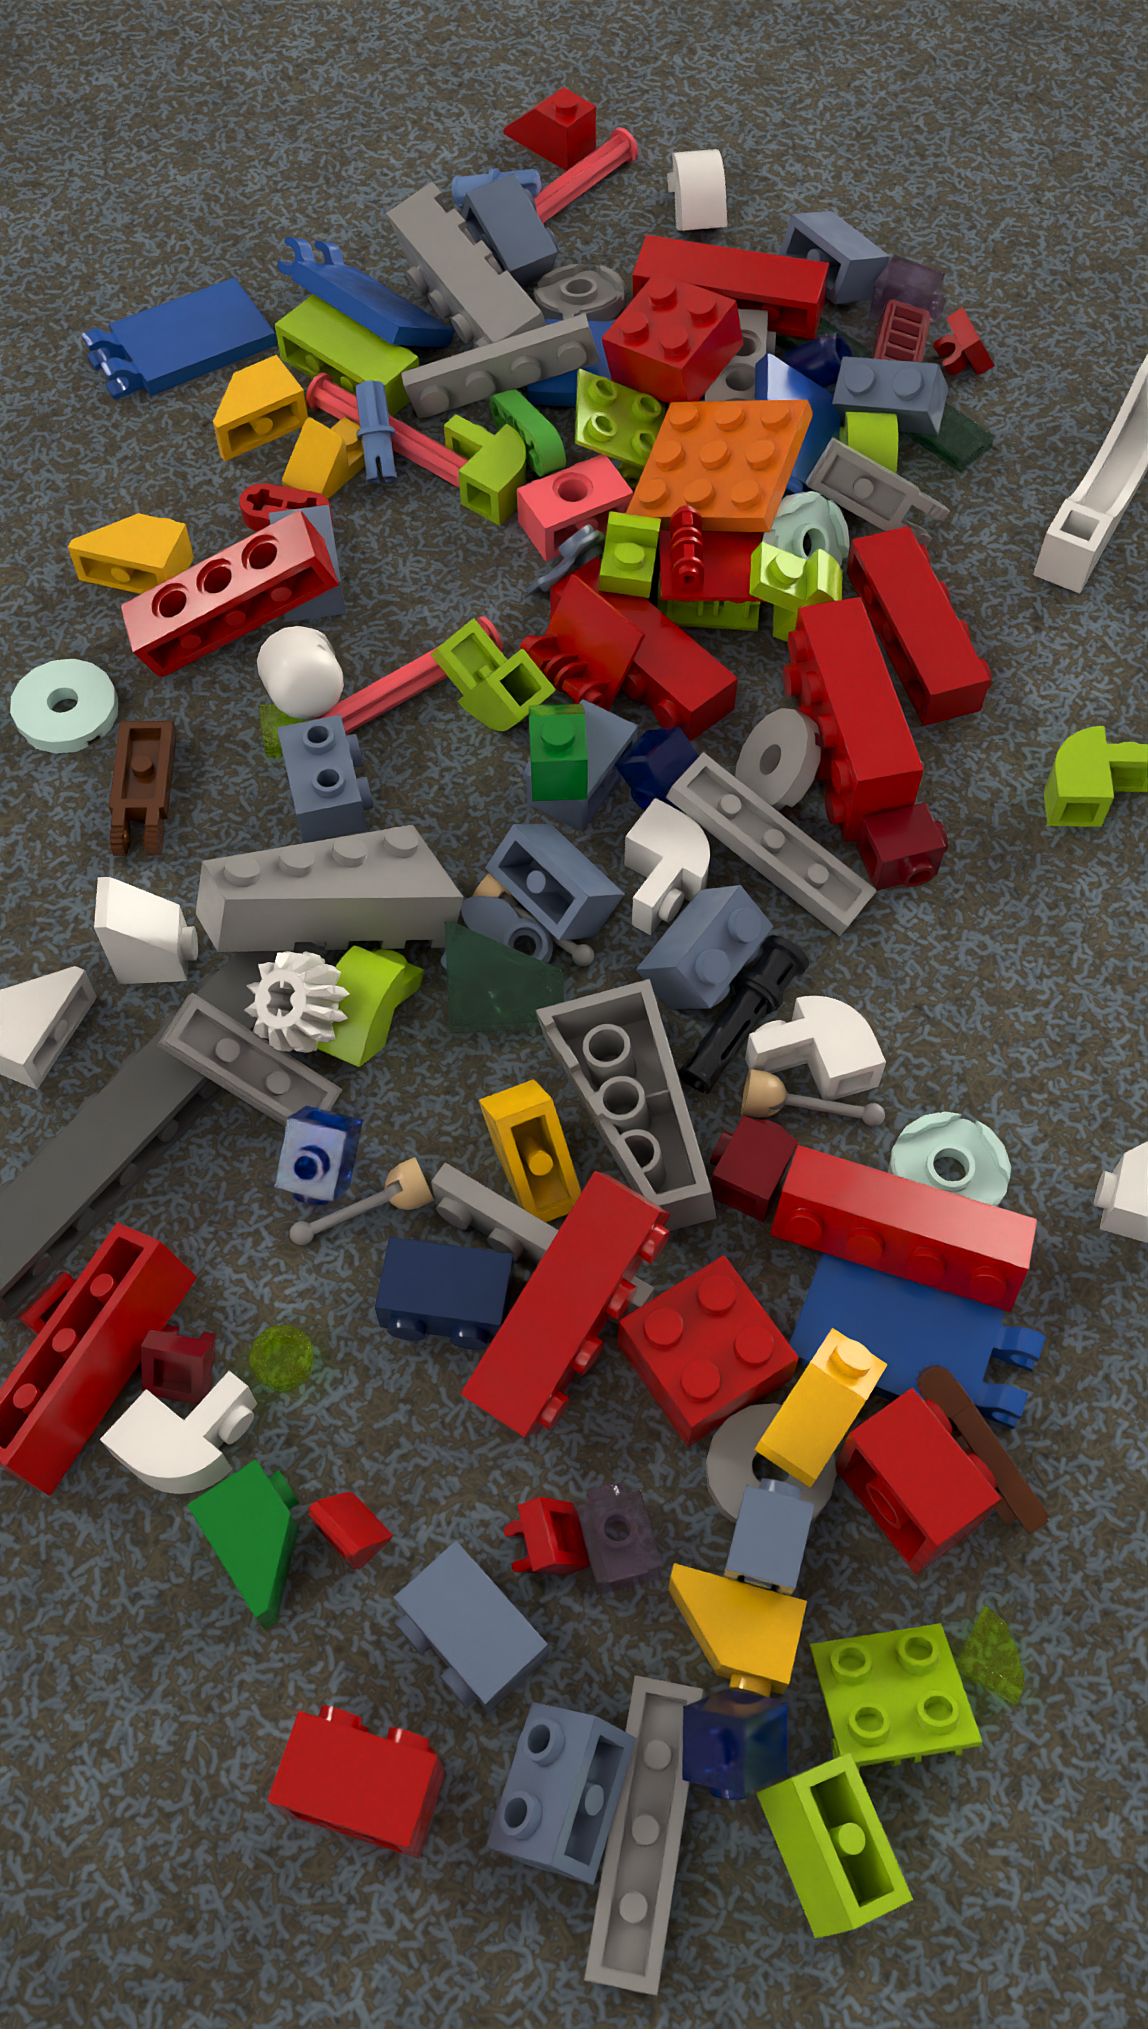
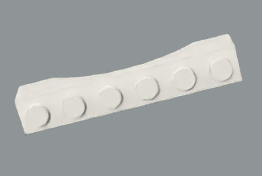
M1148 354L1139 368L1117 418L1093 464L1075 492L1065 499L1049 527L1035 567L1034 576L1079 594L1148 470Z

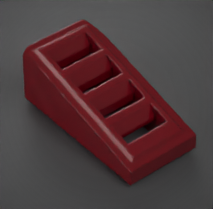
M894 299L888 300L876 328L871 359L922 362L930 326V312Z

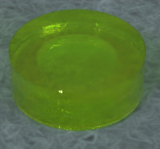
M276 1325L263 1331L253 1342L249 1355L250 1365L257 1380L266 1388L274 1391H288L299 1387L309 1378L315 1364V1354L309 1338L302 1330L291 1325Z

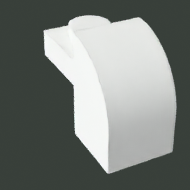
M719 150L673 153V172L667 173L668 190L675 193L677 230L727 227L725 176Z
M657 798L652 801L625 836L624 865L647 877L633 897L632 925L649 935L653 933L662 920L669 923L674 919L682 906L684 898L691 901L699 890L706 889L710 860L709 842L702 828L691 817Z
M824 996L796 998L792 1021L788 1023L783 1020L771 1021L759 1027L755 1032L750 1033L745 1056L749 1069H757L769 1073H775L807 1063L822 1099L828 1101L878 1087L886 1064L874 1033L863 1016L851 1006Z
M230 1371L226 1373L185 1420L181 1419L146 1389L100 1440L118 1461L147 1485L163 1492L175 1494L197 1492L214 1485L232 1470L227 1459L218 1448L224 1441L227 1444L234 1443L246 1432L253 1421L254 1413L252 1410L257 1405V1402L249 1387Z

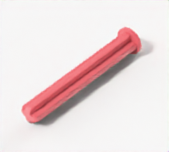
M616 128L612 131L607 142L539 192L534 201L536 213L543 224L623 163H632L637 159V143L626 129Z
M325 372L319 373L311 381L307 389L306 405L315 411L320 408L340 420L346 417L360 426L356 395L333 383L331 375ZM388 414L389 426L395 428V435L391 437L393 451L460 488L458 470L469 460Z
M485 616L479 617L476 620L499 650L503 652L502 640L494 625ZM433 649L342 700L331 711L312 720L341 714L345 734L347 735L448 678V676L430 655L435 650Z

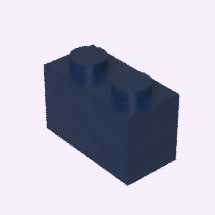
M389 1236L375 1303V1311L380 1327L388 1328L387 1332L390 1335L403 1340L420 1341L425 1338V1334L450 1337V1342L461 1348L471 1350L485 1349L487 1344L492 1342L508 1316L515 1276L513 1254Z

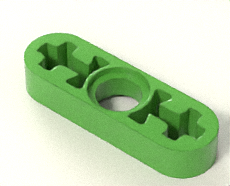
M515 388L490 396V410L496 428L499 431L508 424L520 434L526 447V463L538 476L541 477L566 467L565 450L556 428Z

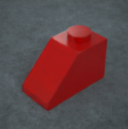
M563 87L503 128V133L558 167L568 171L596 150V105Z

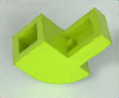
M846 412L845 427H839L840 441L896 474L898 460V422L896 414Z
M455 414L444 425L445 446L469 460L458 470L461 505L500 526L518 508L517 488L527 485L526 447L520 434L508 424L493 435L484 427L473 424Z
M610 511L598 591L649 598L661 519Z
M761 542L751 554L749 594L774 604L773 636L788 642L789 631L795 630L798 607L842 600V571L838 562L829 553L820 548L808 560H805L792 553Z
M474 618L430 654L464 695L457 702L488 728L496 731L510 729L529 714L528 706L540 705L556 691L523 648L507 659Z
M1105 726L1089 727L1068 737L1058 750L1045 785L1044 801L1047 826L1102 827L1114 799L1113 791L1148 792V744H1138L1136 742L1107 744Z
M354 945L344 954L335 967L342 972L336 986L344 987L350 993L339 1002L338 1010H341L348 1019L341 1022L333 1021L332 1027L336 1039L329 1040L328 1042L319 1041L317 1049L360 1067L385 1046L395 1007L419 989L424 969L408 963L403 955L395 951L386 949L368 951Z

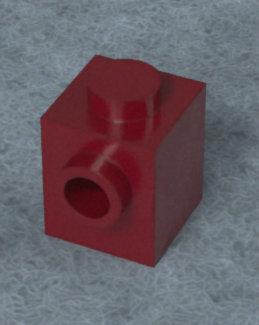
M926 802L863 818L856 848L877 891L901 884L907 887H916L928 882L933 876L938 874L943 855L948 850V838L942 823L934 821Z
M743 1115L734 1134L724 1130L713 1150L710 1163L716 1166L710 1185L713 1199L764 1222L788 1175L799 1140L791 1137L782 1126L769 1120L756 1121Z

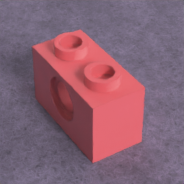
M601 454L517 488L518 522L544 560L548 561L562 555L558 550L560 545L589 524H591L595 531H602L606 536L610 511L626 514L634 492L609 458Z

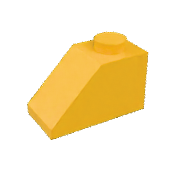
M277 355L233 374L213 419L220 456L224 461L300 429L307 420L308 413L304 390Z
M140 513L72 539L68 545L79 580L139 594L184 572L189 568L194 558L185 523Z
M534 1079L479 1099L494 1149L520 1208L545 1223L569 1214L582 1192L553 1099Z
M832 1328L754 1450L811 1488L865 1404L888 1364L871 1354L859 1342L850 1340Z
M674 1563L668 1591L716 1675L731 1679L729 1690L745 1697L768 1701L771 1691L783 1695L790 1682L807 1601Z

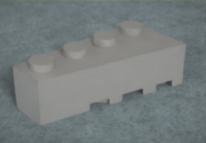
M430 182L386 213L410 266V269L405 272L410 284L418 295L422 296L425 293L428 295L431 305L443 320L447 317L451 319L455 331L466 344L472 340L476 349L547 326L542 311L507 270L502 272L498 262L482 240L478 243L475 242L472 235L465 228L467 226L466 221L458 211L453 208L447 212L442 200V192L433 182Z
M408 825L202 861L196 915L217 952L294 951L296 942H313L324 946L325 950H347L349 941H379L381 949L404 948L406 940H429L431 948H449L453 941L464 897L415 827Z
M650 979L535 1010L548 1046L631 1189L671 1213L664 1225L670 1231L716 1219L711 1187Z

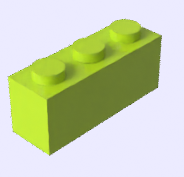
M312 294L275 324L281 360L310 378L314 379L319 373L325 372L332 376L333 383L356 395L355 389L357 384L370 380L380 381L385 387L387 410L391 416H394L410 402L404 388L402 372L419 367V357L406 347L392 345L315 294Z

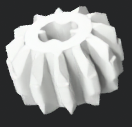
M290 951L277 953L275 963L258 964L262 980L260 983L254 982L246 985L256 995L255 1002L244 1010L250 1016L258 1018L252 1031L253 1033L259 1035L260 1038L269 1039V1046H273L274 1049L287 1052L291 1050L304 1053L317 1051L319 1041L328 1042L329 1040L336 1039L332 1027L333 1021L341 1022L348 1019L341 1010H338L339 1002L350 994L344 987L336 986L342 972L334 966L325 964V959H322L320 955L303 952V954Z

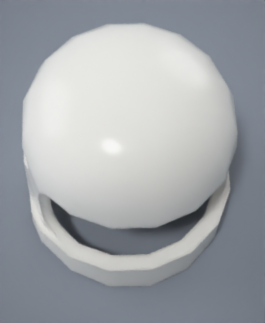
M302 626L287 627L270 635L261 646L257 658L258 674L269 696L280 711L289 717L308 720L321 717L331 711L337 704L344 686L343 672L335 658L332 646L322 632Z

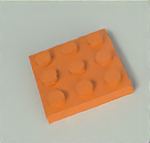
M808 399L671 402L626 514L661 519L659 530L670 531L673 513L679 507L688 505L700 513L702 518L701 531L770 532L813 416Z

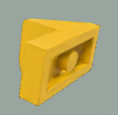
M343 417L329 429L313 418H307L284 472L282 485L316 492L329 499L365 466L362 440L357 439L356 436L360 426Z

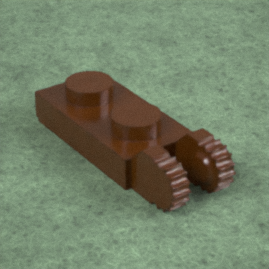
M120 721L109 802V810L112 815L110 845L113 856H127L130 847V820H145L143 843L147 855H161L164 820H168L177 738L174 721Z
M930 1363L928 1367L923 1366V1370L918 1371L919 1375L915 1378L917 1380L915 1387H918L917 1389L919 1390L918 1394H921L920 1396L923 1397V1401L929 1399L935 1402L945 1415L951 1418L956 1426L951 1436L967 1456L969 1454L978 1456L990 1469L997 1483L995 1491L1002 1498L994 1508L1004 1523L1008 1526L1018 1519L1029 1535L1049 1522L1047 1519L1050 1516L959 1381L953 1378L955 1375L949 1372V1369H946L945 1366H939L938 1363L937 1365Z

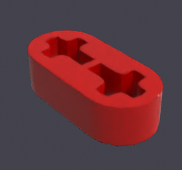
M259 483L246 488L239 498L244 524L249 529L257 532L270 525L269 513L323 505H329L333 526L331 505L325 496L316 492Z

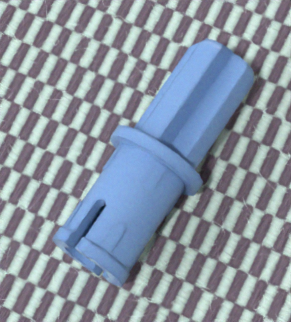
M492 168L488 174L455 176L452 180L453 199L458 207H463L466 192L514 173L522 188L528 189L533 198H536L542 188L539 172L535 169L500 172L498 168Z
M364 381L357 384L355 391L360 430L356 432L357 439L362 440L366 482L370 484L381 483L379 473L380 462L385 482H392L397 480L391 437L395 435V428L389 426L385 387L380 381Z

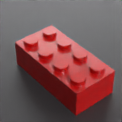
M861 597L798 607L795 630L788 633L790 665L783 667V682L788 697L796 696L799 705L797 711L809 716L818 725L820 735L815 734V744L821 747V760L815 780H824L827 789L825 794L827 818L831 825H839L844 843L858 840L863 818L914 805L924 771Z

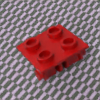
M688 505L679 507L673 513L670 531L659 530L661 600H678L681 602H766L749 594L751 554L762 542L761 532L701 531V515L697 510Z
M571 575L545 635L538 637L533 634L528 635L522 641L520 649L523 648L549 682L554 683V688L559 692H565L575 701V704H579L584 699L609 711L646 634L576 575Z

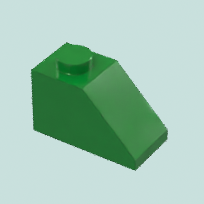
M583 704L528 706L532 802L588 799V757Z
M255 1459L187 1504L253 1615L266 1630L277 1622L299 1530L289 1510L297 1506L299 1501L279 1470L267 1477Z

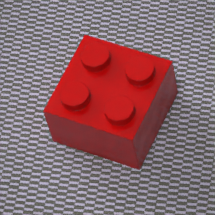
M658 271L653 274L601 338L612 381L641 393L649 394L669 404L671 402H698L744 345L736 300Z
M725 1255L618 1321L617 1345L687 1447L692 1446L721 1427L729 1416L756 1404L790 1382L799 1359L798 1355Z
M912 1387L848 1434L835 1466L836 1472L914 1574L918 1575L976 1531L1002 1498L995 1491L997 1483L987 1465L974 1454L967 1456L951 1436L953 1429L942 1409L932 1400L927 1399L923 1401Z
M321 1705L318 1717L298 1711L267 1802L289 1817L420 1859L446 1775L440 1759L434 1754L435 1749L429 1747L431 1740L396 1727H389L386 1738L368 1733L369 1728L361 1725V1717L327 1705Z

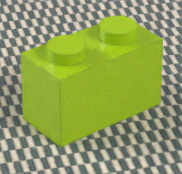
M850 1752L756 1792L815 1939L854 1930L913 1900Z

